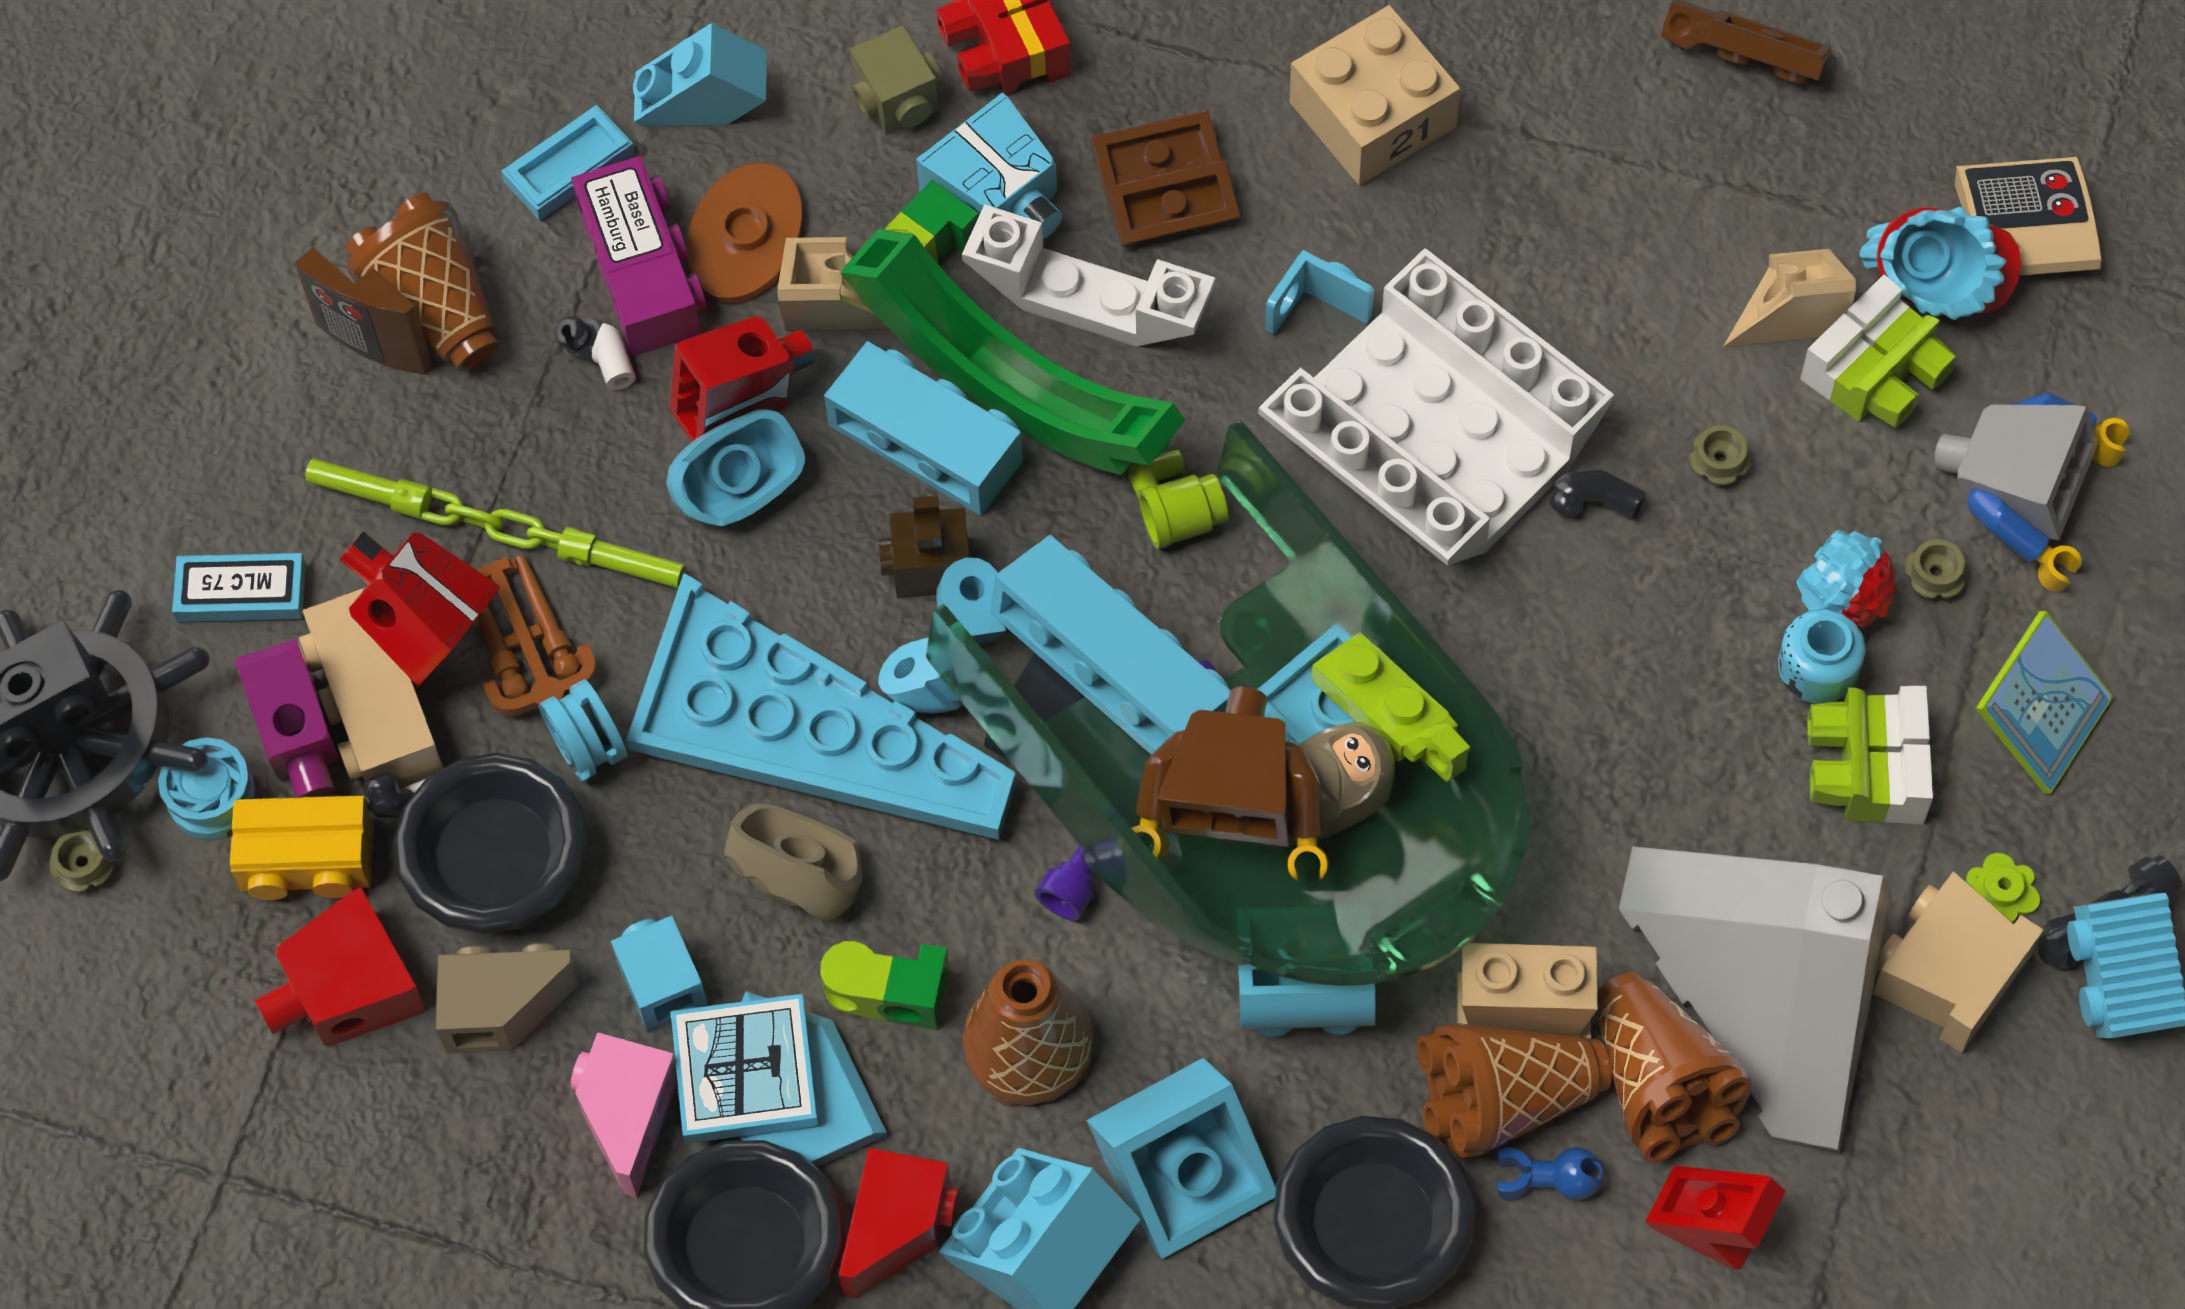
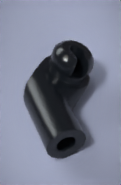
M1603 470L1570 472L1562 474L1554 482L1557 488L1550 497V505L1557 512L1568 517H1574L1581 513L1585 501L1598 502L1633 520L1642 507L1647 492Z

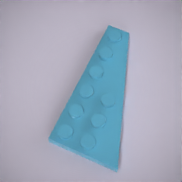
M685 573L683 574L626 739L629 751L997 840L1000 839L1016 786L1015 771L955 735L941 733L916 718L915 711L896 700L894 703H891L868 689L865 681L787 634L778 635L753 620L750 612L732 601L728 604L705 591L702 583Z

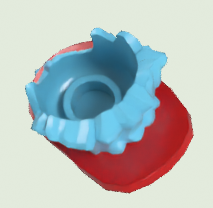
M1919 207L1903 213L1889 223L1879 224L1870 228L1867 232V237L1870 240L1861 247L1859 256L1863 259L1864 267L1867 269L1877 267L1881 277L1883 275L1887 276L1902 289L1901 299L1914 304L1919 312L1923 314L1925 311L1933 317L1944 314L1953 320L1960 317H1969L1975 313L1987 314L2003 307L2013 294L2019 280L2022 263L2020 245L2010 232L1991 225L1986 217L1966 215V210L1962 207L1952 210Z

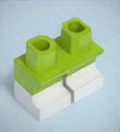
M1885 275L1848 309L1847 315L1843 314L1808 348L1800 380L1858 422L1871 412L1876 417L1897 428L1911 414L1919 398V394L1901 380L1910 372L1931 389L1937 388L1953 371L1957 356L1942 341L1935 337L1940 320L1930 315L1923 318L1900 300L1902 289Z
M1900 686L1898 695H1865L1862 689L1848 687L1844 702L1811 704L1807 716L1809 746L1842 747V761L1813 760L1809 780L1810 801L1844 806L1845 820L1923 825L1933 799L1930 745H1927L1930 739L1927 686Z

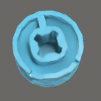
M586 679L572 685L569 688L570 694L559 700L552 696L538 705L545 724L568 766L571 768L576 765L578 771L575 772V775L580 782L594 776L597 773L596 767L607 761L614 765L628 756L614 722L599 696Z
M208 737L190 740L183 745L203 751L205 749L220 751L205 752L208 756V766L199 774L161 768L158 778L160 796L166 804L170 816L181 831L193 838L210 841L228 837L226 833L232 830L233 802L242 799H258L255 789L256 782L249 771L247 762L236 747L224 740Z

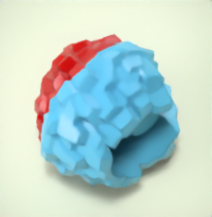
M1841 530L1834 531L1823 547H1820L1814 555L1817 559L1816 563L1804 569L1796 581L1802 594L1801 601L1809 611L1827 609L1839 612L1855 622L1859 629L1867 628L1877 618H1884L1888 614L1887 608L1893 602L1892 598L1897 594L1895 568L1892 566L1889 553L1884 550L1882 541L1879 538H1869L1856 531L1850 534Z

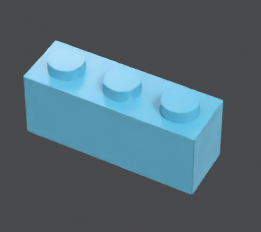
M867 341L824 395L828 425L980 516L1023 462L1021 431L1007 415L995 409H990L987 412L967 400L965 394L953 383L944 379H939L936 382L919 372L905 355L896 350L889 349L885 352Z

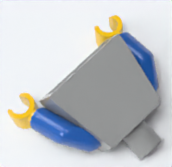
M2044 393L2010 405L1992 404L1983 409L1972 438L1943 434L1938 440L1935 450V467L1939 471L1957 473V480L1969 512L1997 539L2027 562L2037 560L2041 563L2038 568V578L2041 584L2052 592H2062L2070 585V581L2065 575L2060 574L2055 569L2054 563L2062 564L2070 572L2076 573L2081 567L2082 560L2080 553L2073 547L2058 546L2054 549L2048 545L2049 539H2060L2091 460L2093 459L2096 463L2106 467L2116 466L2126 454V449L2122 445L2129 437L2130 429L2128 424L2121 418H2109L2102 424L2096 422V415L2089 412L2086 406L2074 405L2054 394Z

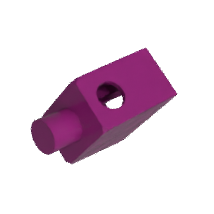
M297 638L234 659L266 756L278 780L290 778L296 798L326 797L333 793L335 788L327 765L340 760L313 674Z

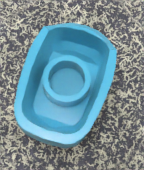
M756 410L723 423L692 441L675 457L669 466L666 485L672 502L683 515L700 522L725 526L753 514L781 494L802 472L805 464V454L795 432L784 416L773 410Z

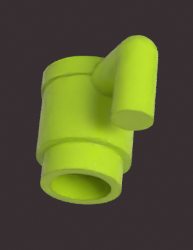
M1178 449L1161 454L1149 466L1133 463L1128 469V478L1139 499L1147 532L1156 549L1165 548L1172 543L1211 532L1212 526L1228 522L1229 519L1224 493L1214 474L1197 478L1196 475H1190L1159 485L1158 481L1185 473V464Z

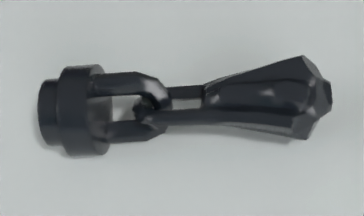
M2161 855L2153 859L2143 857L2129 867L2128 873L2131 882L2121 890L2107 892L2092 903L2128 898L2135 892H2138L2139 895L2137 896L2166 893L2170 904L2176 899V891L2182 887V881L2175 867L2165 857ZM2075 913L2046 922L2038 941V955L2045 964L2054 965L2057 969H2074L2080 962V960L2076 961L2072 956L2067 935L2069 921L2076 920Z

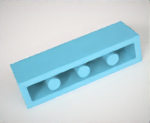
M1052 535L1047 536L995 575L990 614L1151 755L1174 732L1185 730L1193 712L1198 710L1226 711L1230 689L1225 680L1214 670L1205 669L1183 650L1180 642L1171 632L1166 629H1159L1136 609L1135 604L1126 593L1109 586L1091 570L1083 556L1074 550L1065 548Z

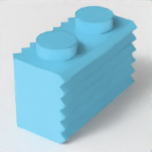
M2166 893L2145 894L2074 906L2076 920L2069 921L2068 942L2073 958L2076 961L2083 960L2088 986L2081 987L2079 990L2080 1010L2085 1024L2088 1027L2095 1026L2097 1038H2116L2185 1026V990L2183 987V977L2180 973L2181 965L2178 960V950L2175 946L2174 925L2171 921V911L2168 906L2169 898Z

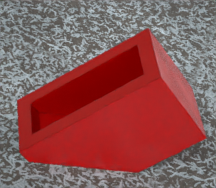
M868 1148L839 1271L843 1296L857 1299L937 1248L942 1226L952 1228L954 1225L960 1198V1188L951 1186L948 1162Z

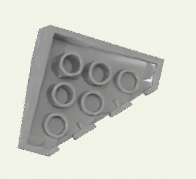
M1632 846L1619 910L1634 932L1639 929L1642 930L1660 957L1655 964L1684 1007L1691 1004L1710 1031L1711 1036L1745 1067L1751 1077V1094L1763 1110L1757 1115L1775 1140L1840 1152L1892 893L1884 876L1819 864Z

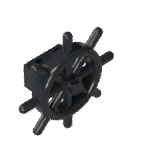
M115 590L108 595L92 630L70 629L62 619L29 637L20 616L15 611L3 610L0 612V637L6 648L5 651L0 653V780L31 764L17 796L0 790V827L2 828L0 832V881L10 876L27 836L53 838L89 829L101 856L110 862L119 861L126 853V844L113 816L127 807L141 793L155 774L157 768L162 767L199 774L208 766V756L203 750L167 742L169 735V711L163 692L203 671L209 664V654L204 648L194 646L149 669L137 652L129 645L117 639L132 605L130 595L123 590ZM101 672L111 673L126 683L107 693L100 679ZM132 709V720L128 734L98 728ZM92 754L113 757L114 759L94 777L87 762ZM57 770L63 771L71 791L62 795L45 798Z

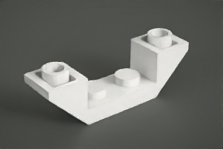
M985 204L962 253V260L1020 309L1136 347L1194 335L1215 286V277L1158 259L1148 281L1045 249L1043 248L1042 222Z

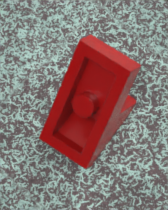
M1674 1165L1645 1222L1652 1229L1729 1268L1740 1269L1751 1248H1758L1786 1190L1771 1176Z

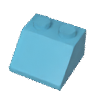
M1204 1058L1087 1120L1111 1177L1129 1207L1141 1219L1139 1221L1140 1226L1156 1253L1162 1259L1275 1198L1276 1187L1233 1085Z

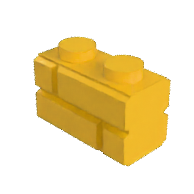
M334 796L235 800L233 802V837H231L230 869L240 892H248L251 897L260 900H278L287 896V890H313L315 894L321 897L342 898L350 893L353 888H359L360 886L361 888H370L372 881L374 820L373 814L367 808L368 802L366 797Z

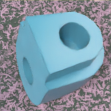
M963 558L955 561L945 570L937 588L936 602L940 630L942 634L950 635V640L957 648L979 646L992 642L1006 631L1005 626L990 614L994 580L998 572L990 563L979 558Z
M935 635L910 642L894 651L882 665L878 684L881 690L893 701L896 700L915 712L936 714L959 709L964 704L965 699L973 695L975 675L969 660L949 637L939 639Z

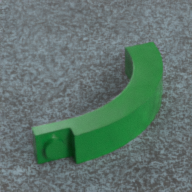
M877 229L840 272L857 295L891 332L944 380L956 385L967 398L986 411L995 409L1007 415L1026 437L1077 462L1122 475L1132 462L1149 466L1155 458L1167 449L1170 439L1186 421L1174 402L1130 395L1100 386L1062 368L1030 348L972 301L936 263L915 234Z

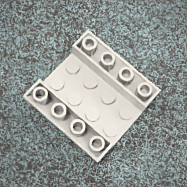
M1424 248L1384 287L1382 313L1314 378L1300 367L1258 408V414L1448 566L1486 553L1554 485V482L1569 470L1613 402L1614 394Z

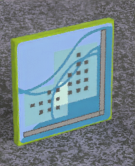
M2039 611L1975 709L2042 792L2051 794L2114 696L2047 611Z

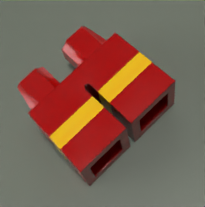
M955 0L936 9L938 30L948 47L972 38H976L979 45L956 54L960 76L968 92L998 84L1001 92L1009 96L1019 88L1020 82L1045 75L1048 82L1051 83L1071 76L1070 42L1050 2H1047V0Z

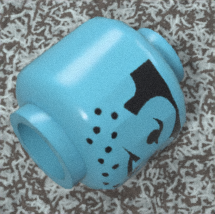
M1827 609L1811 610L1796 617L1785 630L1777 659L1780 680L1791 694L1802 701L1813 704L1835 702L1845 697L1848 687L1853 688L1857 684L1866 653L1863 634L1855 622L1839 612Z

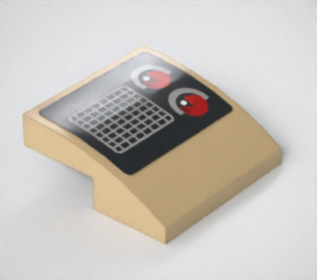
M2077 157L1956 167L1955 188L1961 206L1966 210V215L1986 217L1991 225L2011 233L2021 249L2022 263L2020 275L2100 269L2101 253L2096 223L2087 185Z

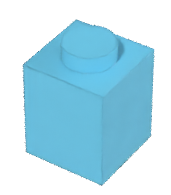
M673 916L660 921L656 919L639 921L628 927L621 937L611 941L619 969L647 1032L671 1023V1011L708 1006L702 982Z

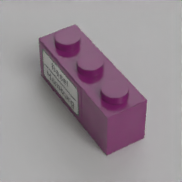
M637 156L571 177L578 209L631 357L701 335L697 311L707 308L706 301L696 273L685 276L680 261L688 259V253L678 224L667 227L662 212L670 210V205L660 175L649 178L642 157Z

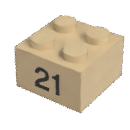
M1390 5L1291 62V105L1359 186L1457 128L1461 88Z

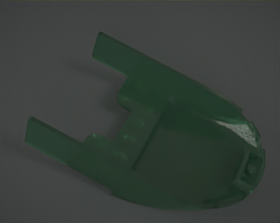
M1241 420L1234 422L1228 427L1217 476L1287 556L1289 565L1233 601L1223 612L1219 624L1220 636L1228 649L1244 666L1224 679L1229 689L1232 690L1236 687L1260 688L1338 622L1351 636L1361 632L1448 711L1449 715L1458 725L1456 727L1457 733L1470 746L1466 761L1467 768L1448 783L1421 758L1415 762L1410 761L1406 757L1400 762L1395 759V776L1388 802L1362 822L1317 841V846L1325 851L1329 860L1328 871L1322 879H1320L1319 872L1321 866L1320 859L1316 854L1309 851L1302 852L1297 857L1298 880L1291 876L1287 866L1288 858L1292 851L1297 848V845L1291 844L1289 846H1279L1166 832L1170 841V849L1167 856L1162 861H1159L1152 853L1155 843L1151 835L1144 833L1139 837L1132 829V827L1140 825L1141 817L1135 813L1144 764L1151 754L1086 697L1044 723L950 609L943 604L932 611L926 651L928 662L1083 848L1081 860L1113 891L1140 913L1173 935L1205 952L1251 970L1313 984L1350 986L1388 982L1435 966L1460 951L1475 939L1494 919L1507 900L1517 880L1527 850L1530 831V803L1526 801L1525 787L1521 776L1523 768L1521 758L1500 716L1482 693ZM1161 820L1159 827L1163 829L1162 820Z

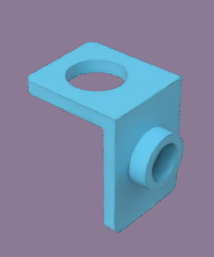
M1302 250L1267 300L1265 331L1274 335L1304 292L1363 323H1368L1373 314L1374 288L1370 284L1358 279L1343 264L1338 262L1328 263Z

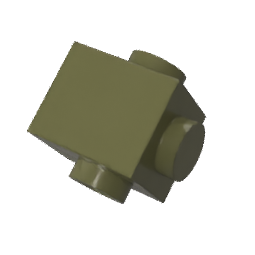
M903 25L849 49L854 82L851 88L854 99L864 117L869 118L874 115L885 135L902 127L910 128L924 122L930 114L939 111L937 86L943 82L939 67L929 51L919 52Z

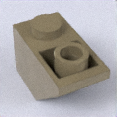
M532 944L524 947L522 952L496 953L490 948L471 946L459 949L456 954L438 955L436 1031L445 1053L513 1050L578 987V971L571 950H561L559 947L551 944Z

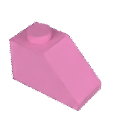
M597 1032L590 1053L581 1052L575 1063L571 1078V1089L576 1091L575 1093L583 1116L623 1193L637 1198L678 1084L674 1054L671 1052Z

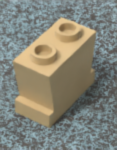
M1953 871L1940 890L1932 885H1928L1909 913L1908 917L1916 923L1905 938L1902 939L1894 933L1881 949L1877 967L1880 974L1872 994L1944 1027L1939 1039L1962 1053L2032 956L2043 929L2022 915L2015 924H2012Z
M1462 943V973H1458L1456 982V1024L1577 1034L1584 1036L1587 1040L1591 1039V1018L1597 1011V947Z

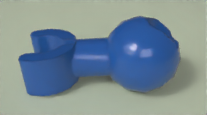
M1574 1147L1564 1150L1555 1161H1530L1525 1153L1515 1148H1504L1497 1152L1498 1164L1501 1167L1513 1166L1520 1169L1523 1173L1514 1182H1499L1497 1184L1498 1197L1502 1200H1519L1527 1195L1531 1188H1556L1565 1198L1580 1201L1593 1196L1603 1183V1165L1597 1156L1587 1149ZM1594 1170L1600 1172L1598 1178L1586 1175Z

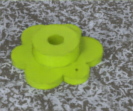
M2004 853L1990 854L1984 860L1982 868H1972L1966 876V883L2011 923L2015 922L2018 915L2025 916L2034 913L2040 903L2038 891L2031 886L2035 877L2033 870L2026 865L2015 866L2014 861ZM1999 885L2005 886L2007 890L2001 889Z

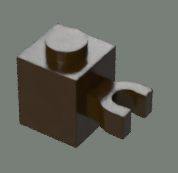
M938 496L912 498L914 512L889 514L891 537L879 538L880 565L882 576L894 575L897 598L936 595L938 585L945 570L955 561L969 558L965 508L939 510Z

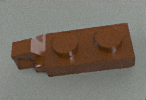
M1674 0L1671 3L1661 33V37L1686 50L1698 43L1704 42L1718 47L1716 54L1728 61L1747 65L1751 63L1752 59L1773 65L1775 66L1773 70L1775 75L1796 83H1807L1809 78L1819 80L1827 70L1833 52L1831 46L1723 10L1717 13L1681 0Z

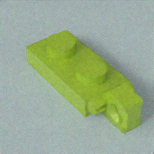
M1361 632L1312 665L1311 679L1313 683L1355 722L1378 729L1389 742L1393 755L1399 762L1405 757L1412 762L1421 758L1447 783L1467 768L1466 761L1470 746L1457 733L1456 727L1458 725L1449 715V712Z

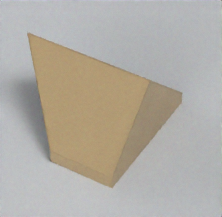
M847 237L786 238L777 289L778 303L785 330L889 329L864 303L840 273L853 258V255L847 249Z
M1830 249L1770 254L1769 268L1723 347L1819 338L1843 314L1847 315V311L1854 301L1856 279Z

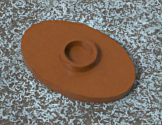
M768 163L743 165L720 178L702 198L693 215L688 231L687 260L690 274L696 273L703 294L706 297L719 303H741L762 294L779 279L786 238H801L803 226L800 194L795 182L788 173L778 166Z

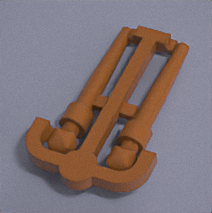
M521 555L515 560L514 558L508 560L505 557L478 568L479 572L500 586L497 592L515 632L502 637L488 605L485 606L477 617L482 634L492 655L490 660L491 666L497 679L502 681V684L496 683L495 680L483 684L493 709L507 716L521 715L536 708L539 709V703L552 696L559 700L570 694L569 688L583 679H586L591 684L597 674V664L589 643L576 647L577 652L575 655L571 654L573 648L567 634L559 629L550 605L526 557ZM519 571L538 624L530 627L526 626L505 577ZM544 636L542 643L549 659L554 661V670L559 680L554 677H548L533 640ZM521 646L536 681L531 688V692L528 690L525 679L519 674L521 668L515 654L508 650Z

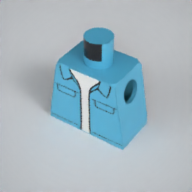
M1001 93L916 159L919 191L933 180L978 212V216L985 204L1042 222L1043 239L1051 235L1062 221L1063 213L1049 201L1057 192V174L1054 159L1004 93Z

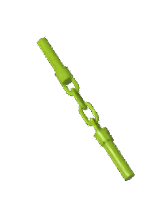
M315 458L310 460L306 469V482L389 505L393 512L439 525L448 526L461 521L485 528L490 538L522 549L536 548L540 544L558 549V559L566 562H574L588 567L594 564L677 589L683 574L686 572V565L600 541L596 535L582 532L572 527H566L563 533L560 534L546 530L539 519L508 509H498L490 514L463 506L460 498L452 493L405 479L395 482ZM432 497L451 503L445 506V512L448 516L428 512L432 503ZM501 518L533 526L527 530V536L530 540L498 532L504 527Z

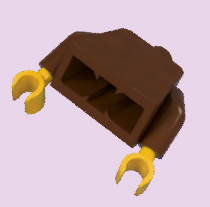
M1251 687L1233 688L1229 692L1225 712L1209 710L1193 712L1185 730L1174 732L1145 761L1135 813L1141 817L1140 825L1132 827L1123 839V848L1129 857L1136 856L1139 848V839L1144 833L1150 834L1155 843L1151 854V863L1162 861L1169 852L1170 841L1166 832L1279 846H1289L1291 835L1297 837V848L1290 854L1287 864L1291 876L1298 880L1296 860L1299 854L1306 851L1313 852L1318 856L1321 863L1319 870L1320 879L1325 876L1329 866L1328 856L1321 847L1317 846V836L1323 834L1321 783L1304 748L1288 741L1286 722L1279 718L1264 717L1268 698L1262 691ZM1161 820H1162L1163 829L1159 827Z

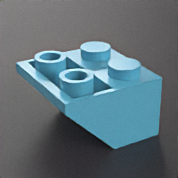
M1017 1148L1012 1156L1005 1159L997 1167L991 1184L975 1205L958 1218L954 1224L952 1235L940 1249L939 1253L948 1262L1016 1309H1074L1141 1219L1093 1168Z

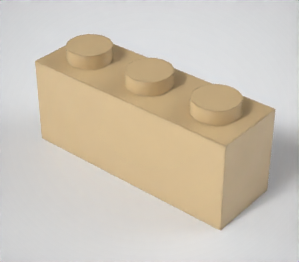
M363 588L302 610L310 633L300 636L299 640L311 672L324 669L330 686L320 689L318 692L330 725L334 726L343 722L349 740L339 743L338 747L350 780L363 776L366 781L379 774L389 772L395 776L397 786L400 788L431 776L443 769V765L411 679L350 616L349 607L364 590Z

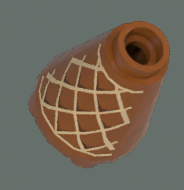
M427 192L417 194L406 200L397 209V218L386 223L380 229H377L375 226L365 228L347 241L345 248L351 255L347 262L348 272L353 280L357 282L371 269H375L415 305L427 346L446 362L452 361L458 371H464L487 359L499 347V342L493 335L496 327L457 212L451 203L445 201L433 202Z
M1018 959L999 969L967 1014L962 1044L967 1068L979 1085L990 1092L1000 1104L1014 1107L1021 1104L1033 1105L1053 1101L1074 1088L1090 1072L1095 1038L1090 1014L1076 994L1046 966L1037 961Z
M1626 972L1608 980L1597 992V1005L1599 1006L1597 1010L1598 1021L1604 1045L1610 1058L1612 1077L1625 1130L1632 1143L1639 1148L1644 1159L1652 1163L1660 1162L1669 1158L1677 1151L1684 1150L1703 1141L1707 1145H1717L1731 1138L1740 1127V1122L1736 1116L1742 1111L1751 1094V1077L1745 1067L1652 981L1644 980L1641 974Z
M1458 1023L1437 1026L1432 1034L1420 1036L1416 1045L1419 1065L1424 1074L1427 1075L1430 1100L1426 1101L1423 1105V1121L1426 1131L1435 1135L1439 1140L1444 1139L1448 1147L1459 1157L1483 1155L1592 1101L1598 1092L1607 1091L1611 1084V1063L1604 1044L1599 1039L1587 1040L1582 1035Z

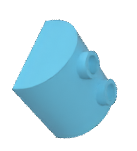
M1369 907L1237 911L1241 1030L1255 1029L1262 1035L1274 1037L1286 1034L1291 1028L1322 1027L1326 1032L1340 1035L1350 1033L1358 1026H1375V982Z

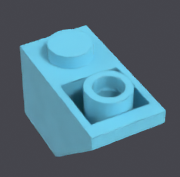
M713 23L707 25L636 71L633 83V93L635 95L634 123L643 127L728 125L766 101L767 50Z

